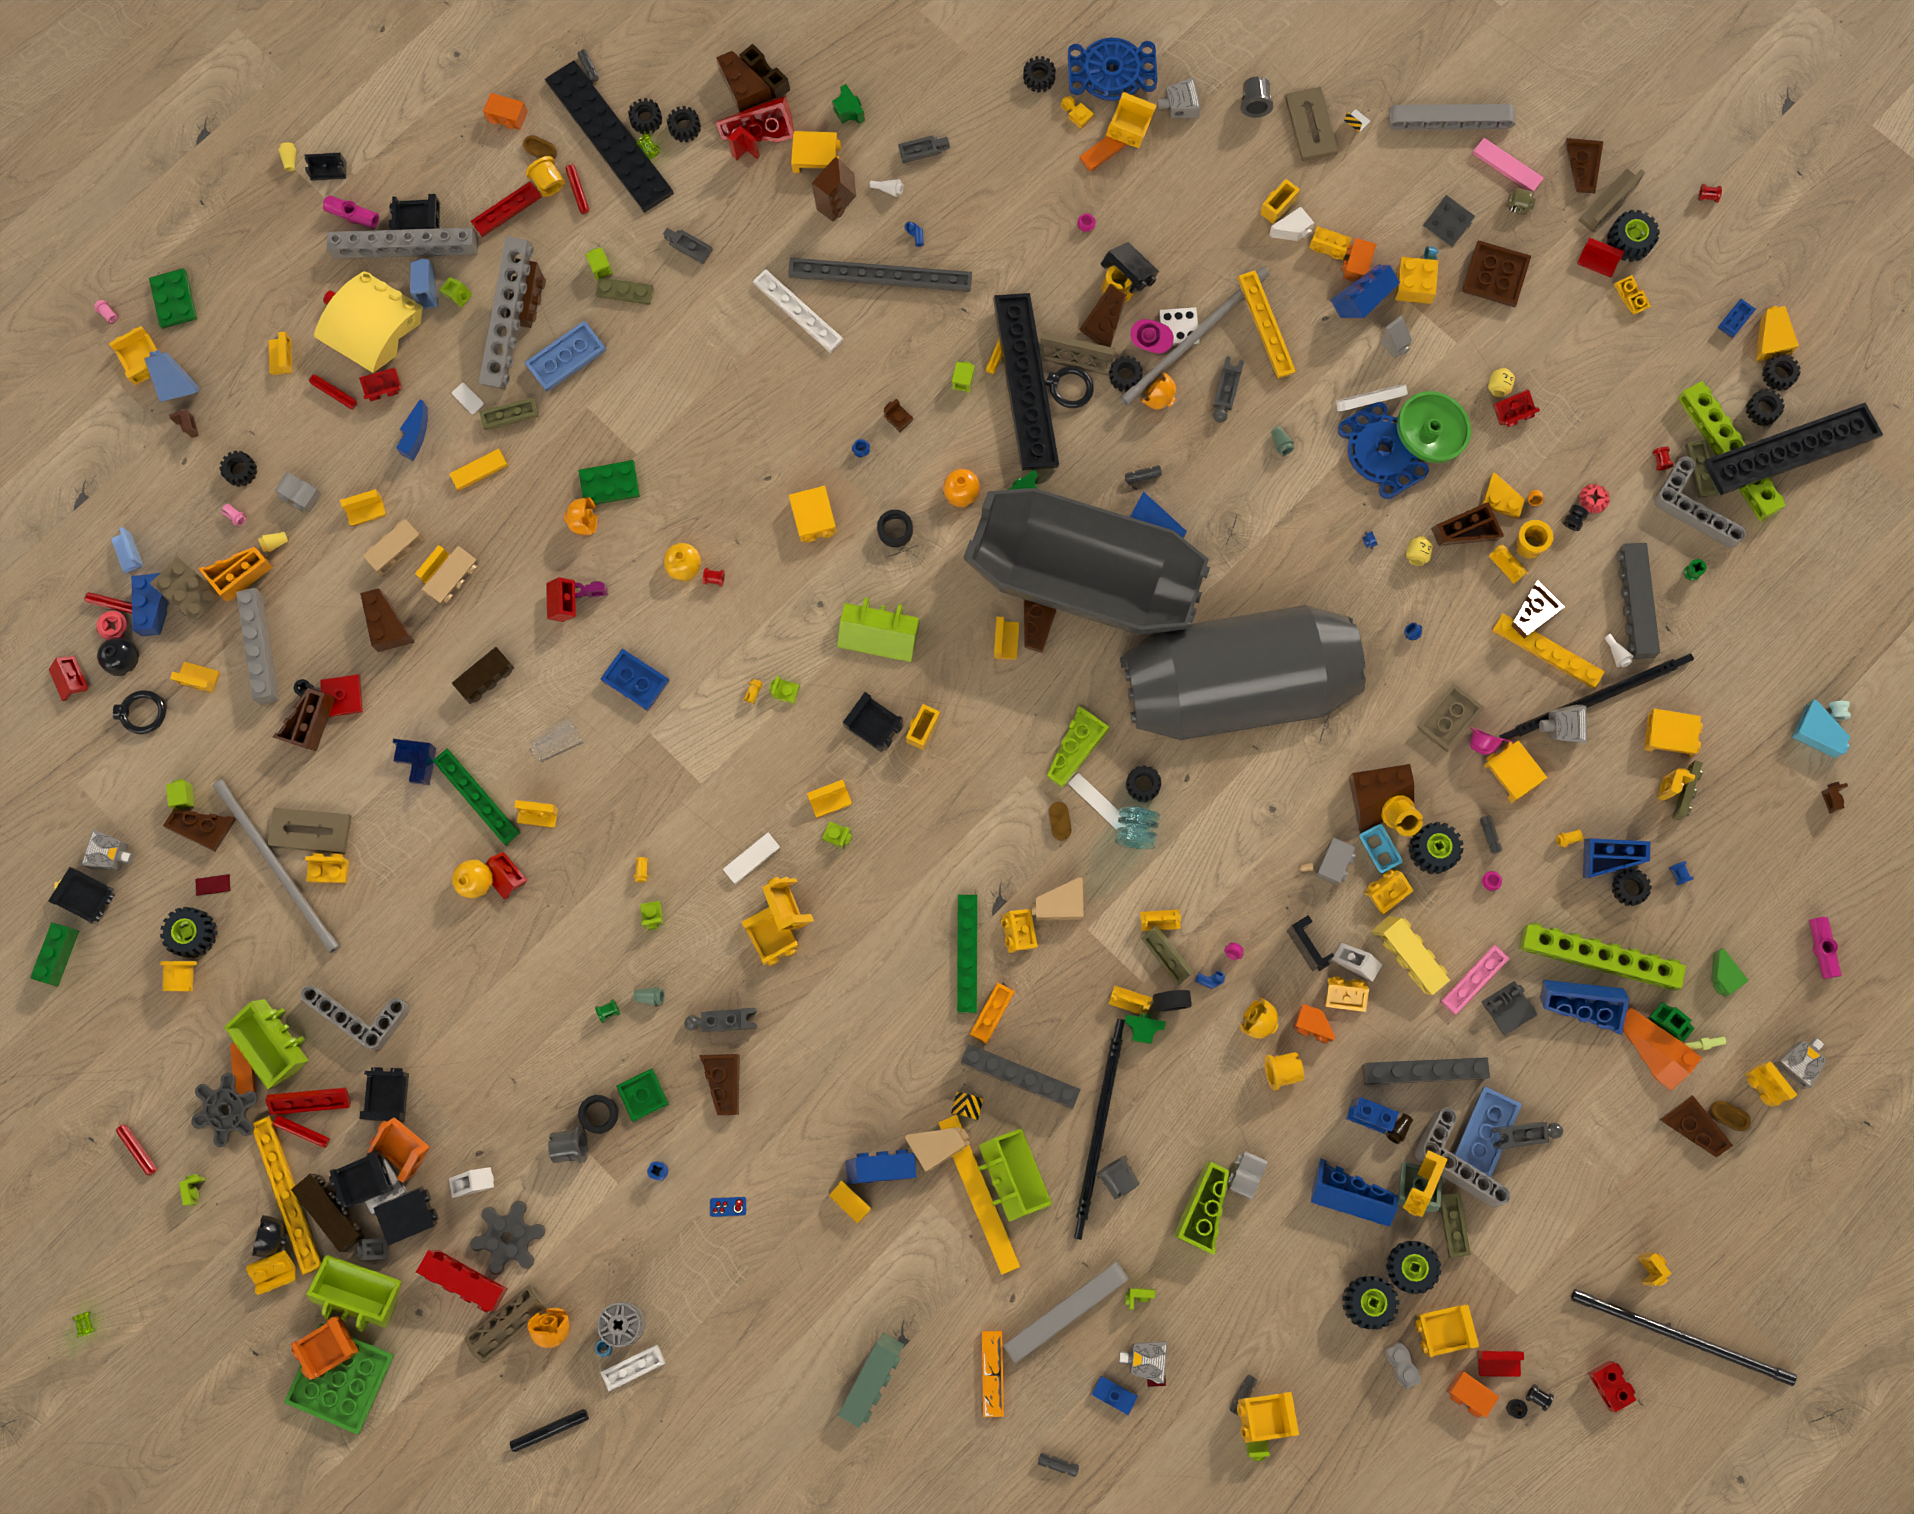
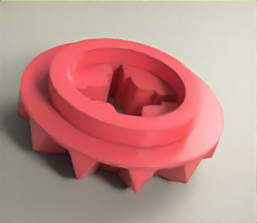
M1597 483L1594 485L1588 484L1579 494L1580 505L1590 513H1600L1608 507L1610 502L1609 492L1605 490L1604 486L1601 487ZM1596 492V496L1600 499L1594 504L1593 498L1590 497Z
M108 611L98 619L97 632L106 640L113 637H123V633L127 630L128 622L122 613ZM109 621L115 624L116 630L111 628Z

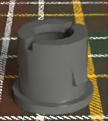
M1251 77L1243 83L1241 111L1244 115L1259 118L1266 116L1273 110L1270 82L1266 78L1262 77L1259 80V77Z
M579 1126L574 1130L550 1134L549 1138L551 1141H548V1149L553 1163L576 1160L578 1163H585L588 1156V1141L583 1127Z
M1126 1155L1111 1162L1095 1174L1097 1178L1102 1179L1103 1184L1107 1187L1114 1200L1122 1195H1126L1140 1184L1132 1172V1168L1126 1162L1128 1160Z

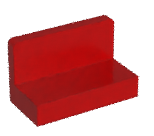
M741 126L728 137L732 157L736 160L747 151L756 159L760 157L756 139Z
M1589 237L1577 264L1611 278L1624 251Z
M75 656L58 657L54 660L49 668V672L61 700L66 701L72 693L86 692L88 686Z
M504 851L490 857L486 862L492 872V886L504 900L510 896L514 889L525 885L527 882L525 876Z
M1477 1350L1479 1376H1521L1520 1360H1524L1523 1351Z

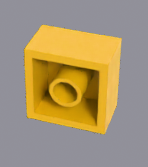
M1401 257L1397 267V278L1400 283L1396 286L1395 300L1432 304L1436 295L1439 260Z

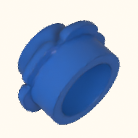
M859 439L852 446V451L857 457L867 456L870 452V444L863 439Z
M1373 531L1365 532L1366 536L1362 537L1366 548L1370 546L1373 549L1374 546L1378 545Z
M1415 622L1407 625L1404 629L1406 638L1409 640L1420 638L1422 626Z

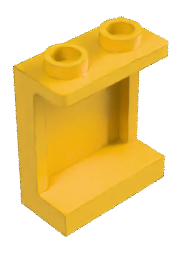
M1123 92L1112 121L1109 124L1106 136L1140 148L1157 105Z
M794 131L791 159L793 173H800V168L825 169L835 157L840 160L837 152L841 151V140H838L837 133Z
M142 326L133 328L129 333L117 337L109 343L123 365L126 377L134 385L151 377L144 358L150 356V352L157 351V348L149 333Z
M825 486L789 495L801 542L810 543L815 541L816 538H829L837 533Z
M1654 708L1648 713L1644 750L1653 751L1660 749L1687 754V757L1692 758L1699 753L1701 748V742L1699 741V734H1701L1703 729V723L1700 722L1701 716Z
M1519 740L1514 744L1512 742L1507 743L1502 747L1503 751L1498 755L1496 752L1486 758L1488 762L1484 765L1486 769L1490 768L1509 793L1507 798L1511 803H1514L1548 778Z
M787 876L779 879V877H774L768 880L767 885L762 887L779 931L800 929L814 922L812 914H800L791 892L790 886L798 882L797 878H789Z
M770 907L742 921L765 966H772L780 961L779 958L785 955L789 957L797 952L796 949L800 948L791 930L779 931Z
M1429 1150L1427 1151L1417 1175L1427 1179L1428 1182L1424 1192L1416 1188L1411 1189L1403 1206L1410 1214L1423 1216L1445 1167L1447 1158Z
M1467 1304L1416 1315L1415 1327L1418 1333L1421 1332L1423 1340L1420 1341L1423 1354L1426 1353L1427 1357L1479 1347L1470 1309Z
M1292 1392L1238 1400L1237 1412L1241 1417V1435L1245 1439V1443L1299 1435Z

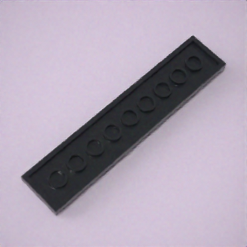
M574 60L545 78L547 85L643 213L674 194L671 187Z
M1030 293L994 295L993 302L1021 470L1058 468L1059 459Z
M1865 402L1708 458L1703 463L1720 495H1724L1878 439L1883 433Z

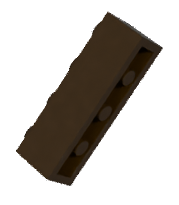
M310 1173L295 1185L291 1191L339 1252H346L364 1237V1234L361 1232L363 1228L357 1221L353 1222L349 1216L351 1213L348 1209H343L342 1206L338 1205L336 1193L333 1190H328L325 1186V1179L320 1174Z

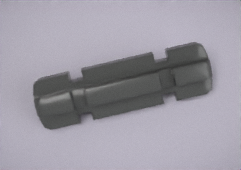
M584 49L578 51V57L590 82L598 81V73L587 51Z
M1157 465L1153 466L1152 469L1149 467L1136 470L1135 473L1128 472L1125 474V480L1127 484L1134 483L1135 480L1138 482L1151 479L1152 476L1154 478L1162 475V470Z
M1487 815L1480 818L1481 825L1484 826L1483 830L1487 842L1490 844L1491 853L1501 852L1502 847L1498 843L1499 838L1495 826L1492 825L1493 820L1491 816Z
M1247 1375L1244 1381L1245 1384L1241 1386L1235 1398L1236 1402L1230 1408V1411L1238 1415V1400L1249 1398L1252 1388H1255L1257 1384V1379L1251 1375Z
M1041 1453L1039 1456V1465L1044 1467L1048 1465L1050 1469L1064 1474L1068 1472V1475L1076 1477L1079 1470L1078 1464L1072 1462L1069 1464L1068 1461L1055 1456L1051 1458L1046 1453Z

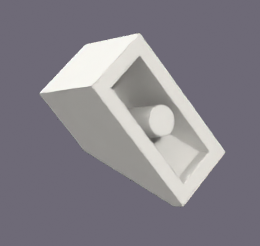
M1299 207L1272 225L1269 235L1273 238L1298 241L1301 238L1305 239L1312 233L1314 222L1303 208Z
M1344 943L1340 944L1332 958L1337 964L1357 976L1372 982L1382 967V964L1372 954Z
M491 1167L470 1170L449 1178L452 1198L485 1191L494 1187Z

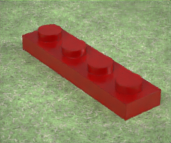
M529 181L470 222L480 236L484 237L542 197Z
M347 1087L268 1094L265 1099L270 1115L350 1108L351 1105Z

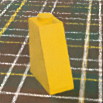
M1786 306L1769 307L1761 317L1756 362L1771 359L1778 354H1782V356L1793 354L1799 347Z

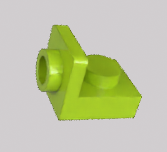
M451 277L438 290L442 295L453 300L459 307H463L472 296V293L463 283Z
M776 676L775 681L772 680L770 683L769 691L772 698L795 704L800 685L782 680L779 676Z
M830 821L822 840L844 849L845 845L850 844L853 834H851L852 831L849 827L845 828Z
M660 901L640 904L642 914L641 925L644 928L655 930L659 929L660 925H664Z
M198 1174L186 1176V1180L179 1182L183 1206L198 1204L199 1192L194 1184L206 1181L205 1177H198Z
M1129 1288V1292H1125V1305H1129V1310H1134V1297L1138 1298V1302H1150V1298L1155 1299V1290Z
M1268 1440L1246 1443L1247 1456L1252 1457L1253 1461H1264L1266 1456H1270Z

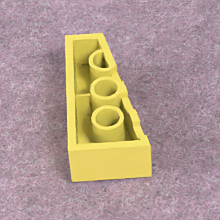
M1388 916L1371 930L1372 934L1375 937L1379 935L1384 940L1382 945L1386 950L1397 955L1396 961L1404 969L1408 968L1410 970L1408 975L1425 994L1434 995L1450 981L1447 977L1448 972L1442 965L1437 964L1434 960L1436 958L1429 949L1426 950L1422 945L1424 943L1418 934L1412 932L1410 929L1411 925L1405 918Z

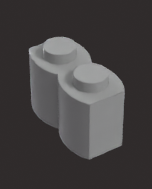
M286 472L274 490L279 494L278 498L285 503H288V501L294 503L292 506L301 512L303 510L310 512L322 494L315 487Z
M1246 1151L1242 1155L1238 1154L1234 1164L1237 1166L1235 1173H1230L1227 1184H1229L1228 1190L1251 1200L1268 1161Z
M1396 1342L1384 1348V1356L1389 1365L1393 1367L1394 1377L1400 1386L1408 1389L1421 1382L1417 1368L1411 1363L1410 1353L1402 1343Z

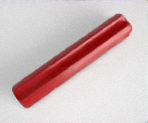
M567 165L565 169L581 214L588 213L589 207L575 165Z
M316 374L309 378V382L313 386L349 409L353 410L357 406L355 399Z
M87 592L84 601L87 603L132 614L131 602Z
M276 1116L273 1122L274 1126L322 1148H326L330 1141V1138L282 1116Z
M124 1124L116 1129V1133L147 1176L154 1174L157 1171L156 1166L128 1126Z

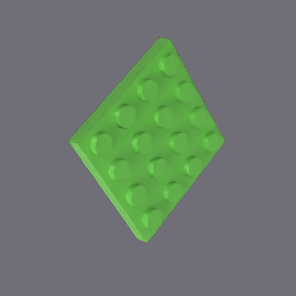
M319 1323L317 1329L323 1326L324 1324ZM351 1336L359 1353L314 1380H309V1378L303 1375L301 1371L302 1365H300L284 1403L359 1435L395 1354Z

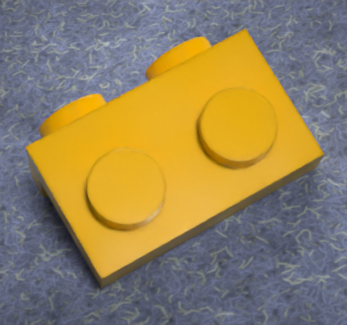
M1642 1253L1637 1257L1650 1274L1641 1281L1643 1285L1652 1287L1657 1285L1660 1287L1668 1281L1667 1277L1672 1273L1666 1267L1667 1262L1662 1255Z

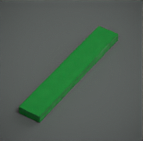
M448 748L432 760L505 846L521 834Z

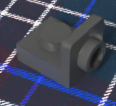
M386 1239L359 1240V1244H356V1257H359V1261L388 1259Z

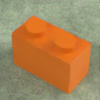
M490 93L483 110L486 119L490 123H498L509 129L515 128L521 130L528 113L524 102Z
M1355 238L1354 243L1349 244L1346 255L1350 256L1348 261L1344 260L1341 270L1345 272L1343 279L1356 282L1368 273L1376 243Z
M1459 1370L1447 1389V1392L1451 1394L1450 1399L1458 1405L1463 1403L1468 1406L1469 1409L1467 1411L1477 1418L1479 1416L1486 1418L1499 1398L1497 1394L1461 1370Z

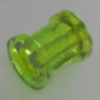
M645 134L638 139L637 145L644 150L645 156L651 159L659 154L660 148L652 142L649 134Z
M91 1311L72 1317L78 1332L76 1334L77 1338L96 1332L90 1320ZM82 1320H84L85 1329L83 1328Z

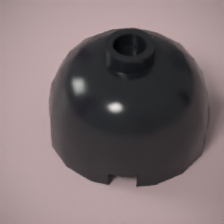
M113 637L107 639L100 645L97 652L98 664L104 671L113 676H123L128 671L134 670L139 659V654L134 644L124 638Z
M262 1215L252 1256L269 1257L277 1253L280 1246H285L288 1234H284V1226L277 1218Z

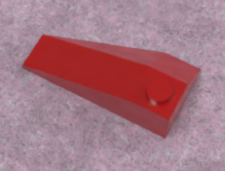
M786 96L715 122L722 140H728V137L739 126L751 134L756 141L780 142L793 138L794 133L792 114Z

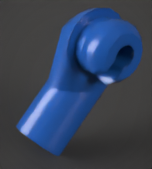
M907 222L904 228L910 235L915 237V246H924L923 229L914 222Z
M1217 971L1215 974L1207 977L1198 973L1195 982L1213 989L1224 983L1225 974L1222 971Z

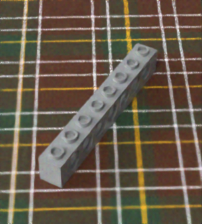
M473 228L327 233V250L333 259L477 255L478 237Z
M506 236L479 378V384L505 390L510 381L508 373L509 368L513 364L512 352L517 343L515 338L516 331L520 327L519 314L523 310L522 298L527 290L525 282L526 277L530 273L529 261L534 253L533 244L528 240ZM520 254L521 260L515 263V257ZM514 273H517V279L515 281H511V276ZM513 291L514 297L508 300L509 292ZM510 309V316L508 318H505V311ZM503 328H507V334L505 336H501V330ZM500 346H503V347H504L503 353L500 354V355H498V353H497L498 348H499ZM499 364L500 371L495 373L494 367Z

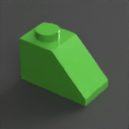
M1724 948L1714 952L1711 981L1714 984L1713 988L1715 991L1725 997L1732 994L1749 980Z

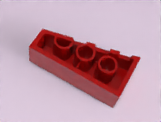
M428 1250L416 1270V1273L425 1277L428 1281L443 1286L442 1288L450 1293L460 1295L462 1300L471 1303V1301L478 1305L477 1308L486 1313L497 1310L508 1290L503 1285L440 1250Z

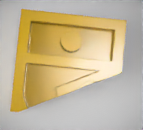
M1493 472L1483 504L1489 502L1492 511L1518 519L1525 499Z

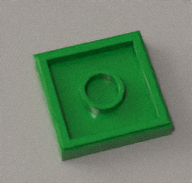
M653 1068L616 1085L632 1122L669 1105Z

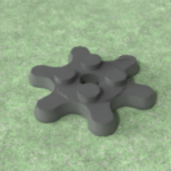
M225 1073L221 1076V1084L217 1090H212L206 1084H200L195 1089L196 1096L204 1103V1109L201 1113L195 1114L192 1117L191 1123L196 1129L203 1128L204 1126L212 1127L214 1130L213 1142L217 1147L226 1146L232 1130L239 1131L243 1136H249L255 1128L254 1124L247 1119L246 1111L248 1107L256 1104L258 1095L253 1091L239 1094L235 1088L236 1077L232 1073ZM224 1104L229 1107L228 1115H225L222 1111Z
M515 1201L511 1206L510 1212L505 1216L499 1215L493 1207H486L482 1210L481 1217L487 1223L488 1229L484 1235L473 1237L470 1241V1247L474 1251L488 1250L491 1253L492 1260L489 1264V1271L493 1275L501 1274L509 1260H516L524 1269H529L534 1264V1257L528 1251V1244L532 1240L541 1239L545 1235V1228L541 1224L529 1226L524 1222L523 1216L527 1207L523 1201ZM505 1232L512 1234V1240L508 1244H505L502 1240V1235Z

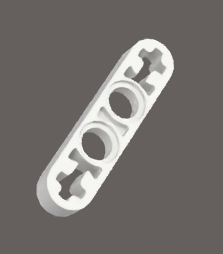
M1406 384L1337 400V411H1344L1405 396L1408 394Z

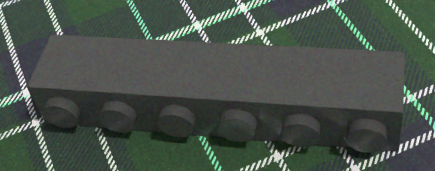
M1625 543L1617 551V560L1620 562L1619 578L1623 584L1621 596L1625 601L1623 614L1627 618L1625 631L1629 635L1627 648L1634 656L1632 659L1655 658L1660 654L1647 543Z
M968 1044L961 1060V1065L1072 1110L1081 1090Z
M1488 1057L1369 1062L1362 1065L1364 1085L1485 1080L1490 1078Z

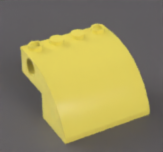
M363 271L340 288L330 300L319 319L314 337L374 373L397 357L398 340L421 324L423 306L403 295L400 291L393 289L385 282L375 278L370 273Z

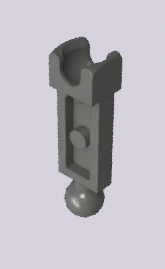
M1229 356L1226 357L1213 405L1214 407H1219L1213 413V418L1218 423H1222L1227 419L1226 409L1232 410L1244 360H1240L1237 366H1232L1230 364L1231 358Z
M741 1008L701 1012L700 1019L695 1015H690L685 1019L684 1025L689 1031H694L699 1026H702L703 1033L757 1029L758 1026L754 1022H748V1017L756 1014L757 1010L756 1008Z
M1543 1121L1499 1126L1491 1129L1493 1133L1498 1132L1501 1135L1500 1141L1493 1143V1147L1496 1149L1549 1143V1136L1557 1139L1563 1134V1128L1560 1124L1551 1123L1547 1127V1122Z

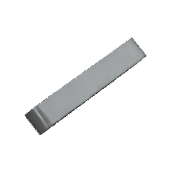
M1511 104L1394 105L1389 108L1390 128L1394 130L1509 129L1515 125L1514 106Z
M1115 1262L1003 1345L1004 1349L1014 1363L1018 1362L1125 1283L1129 1277L1120 1264Z

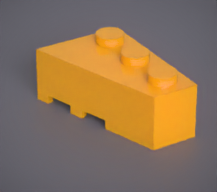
M252 547L232 555L231 558L223 561L218 560L213 565L203 566L198 569L224 600L230 602L237 596L236 592L248 588L271 570L273 566L256 547Z

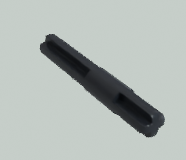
M582 1409L510 1441V1448L512 1452H517L587 1421L589 1419L588 1413L585 1409Z

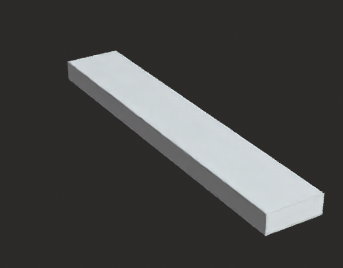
M767 269L753 280V284L830 353L844 341L836 331Z

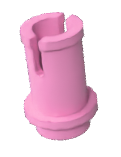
M99 300L95 303V311L100 313L108 323H113L117 320L118 315L109 307L107 301Z
M230 504L223 506L221 513L232 520L234 525L241 526L245 523L246 517L243 512H238Z

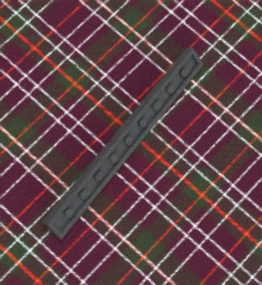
M790 258L788 273L789 278L971 292L972 272L802 258Z

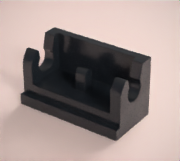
M341 152L305 154V161L308 164L305 170L311 181L346 179L347 162Z

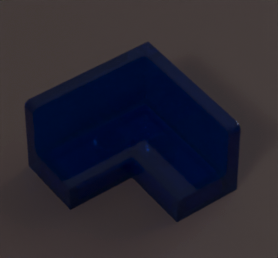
M393 739L392 743L396 745L393 761L396 763L412 764L409 782L430 785L434 765L432 760L435 759L436 747L427 742Z

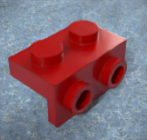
M396 367L359 377L364 392L363 397L364 399L369 398L370 402L381 399L380 395L386 393L388 397L399 394L398 390L403 389Z
M1528 389L1493 403L1499 425H1507V427L1517 425L1518 421L1523 418L1524 420L1535 417V413L1540 411L1539 407L1534 406L1530 390Z

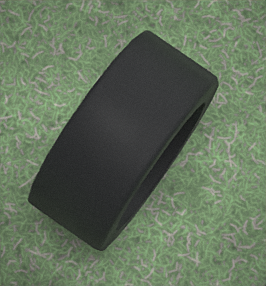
M892 509L886 511L877 522L879 538L885 545L890 547H901L907 544L913 535V523L910 516L901 510ZM891 519L902 520L906 525L905 534L899 538L888 537L884 531L886 522Z
M1175 990L1153 994L1154 1011H1173L1191 1007L1190 991Z
M603 1095L587 1097L581 1103L578 1110L579 1122L585 1130L591 1133L602 1134L608 1132L615 1126L618 1120L617 1106L612 1099ZM596 1102L606 1104L610 1111L608 1121L601 1126H594L587 1119L588 1108Z

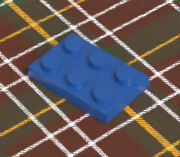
M621 649L600 678L602 682L646 711H649L670 681L669 678L624 649Z

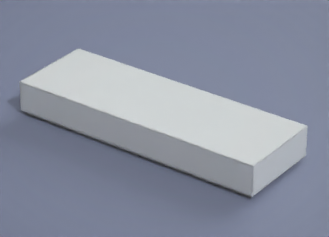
M768 832L724 867L723 870L736 885L781 849V847Z
M657 1344L600 1373L609 1392L666 1364Z

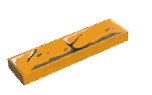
M982 1331L983 1417H1004L1002 1331Z

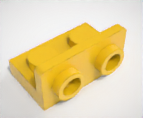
M1317 226L1309 248L1317 253L1330 255L1334 259L1344 260L1352 238Z
M1683 768L1676 769L1665 775L1662 779L1657 799L1665 801L1680 793L1685 784L1695 779V775L1690 774L1689 770Z
M515 800L514 808L518 811L517 823L550 828L556 827L559 809L555 805Z
M312 853L311 856H305V861L308 862L306 877L308 883H347L349 860L344 858L342 854H331V857H324V854Z
M1391 869L1386 871L1378 881L1372 882L1368 889L1364 891V894L1371 898L1381 914H1385L1414 890L1402 872Z
M1031 909L1009 911L1001 916V925L1004 929L1005 946L1008 949V953L1038 947Z
M1342 977L1327 978L1326 1007L1366 1012L1369 994L1367 983L1360 979L1349 981Z
M285 1250L246 1265V1272L255 1284V1293L257 1295L295 1281L296 1266Z

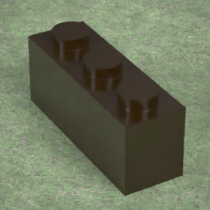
M495 647L455 679L452 685L469 704L475 703L481 699L482 694L487 690H492L499 680L508 677L514 667L501 651Z

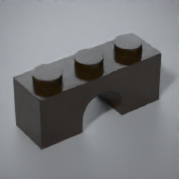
M751 44L739 54L740 58L770 87L771 95L774 99L781 98L790 91L788 78L777 67L772 69L766 62L765 55L754 44Z

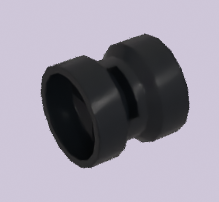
M1572 505L1569 515L1565 517L1563 524L1570 530L1580 531L1583 526L1582 522L1587 519L1589 512L1582 506Z

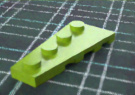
M1078 706L1076 715L1071 721L1069 730L1061 743V748L1054 758L1047 777L1061 788H1064L1107 734L1110 727Z

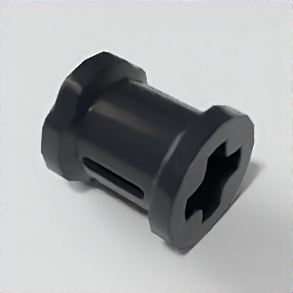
M305 679L296 681L293 687L294 692L300 697L305 693L306 690L304 689L316 690Z
M1536 1384L1531 1386L1526 1396L1527 1401L1536 1403L1542 1407L1543 1411L1548 1410L1554 1399L1553 1394H1547L1539 1389Z

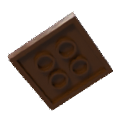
M1478 240L1462 292L1516 307L1531 255Z

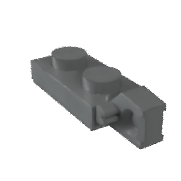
M933 135L898 145L903 163L935 156L944 150L950 149L948 137L938 139V137H933Z
M666 228L663 233L664 238L670 241L669 245L701 264L705 263L713 251L710 245L683 230L674 232Z

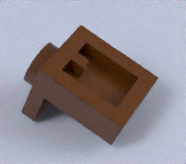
M895 399L893 402L890 401L884 407V418L899 432L913 421V417L900 406L898 399Z
M187 409L177 410L169 415L170 419L175 424H180L182 431L186 432L191 438L199 436L194 416Z
M1839 782L1828 784V788L1822 791V795L1829 814L1845 808L1844 798L1839 791L1847 788L1848 784H1840Z

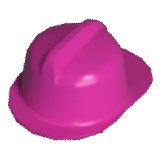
M1142 319L1137 321L1131 328V340L1135 346L1153 353H1164L1173 344V332L1163 323Z
M1470 727L1473 730L1470 747L1481 754H1491L1496 751L1503 740L1510 741L1494 737L1482 730Z

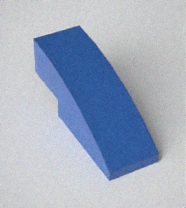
M421 399L401 426L400 430L404 436L396 446L398 452L411 461H414L427 430L428 407Z

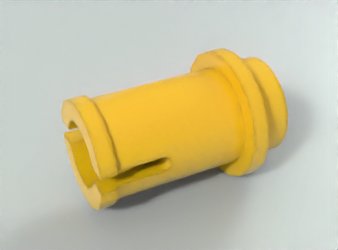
M752 678L748 682L750 685L743 700L755 704L760 689L763 688V683Z
M1580 829L1568 833L1561 832L1556 836L1558 846L1564 848L1569 844L1583 840V834Z
M636 858V872L633 875L635 882H647L649 875H647L648 858Z

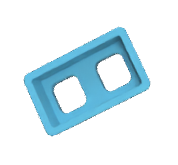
M1382 824L1360 834L1359 838L1379 873H1384L1403 862ZM1377 835L1382 844L1373 849L1367 840ZM1387 852L1392 861L1382 866L1377 856Z

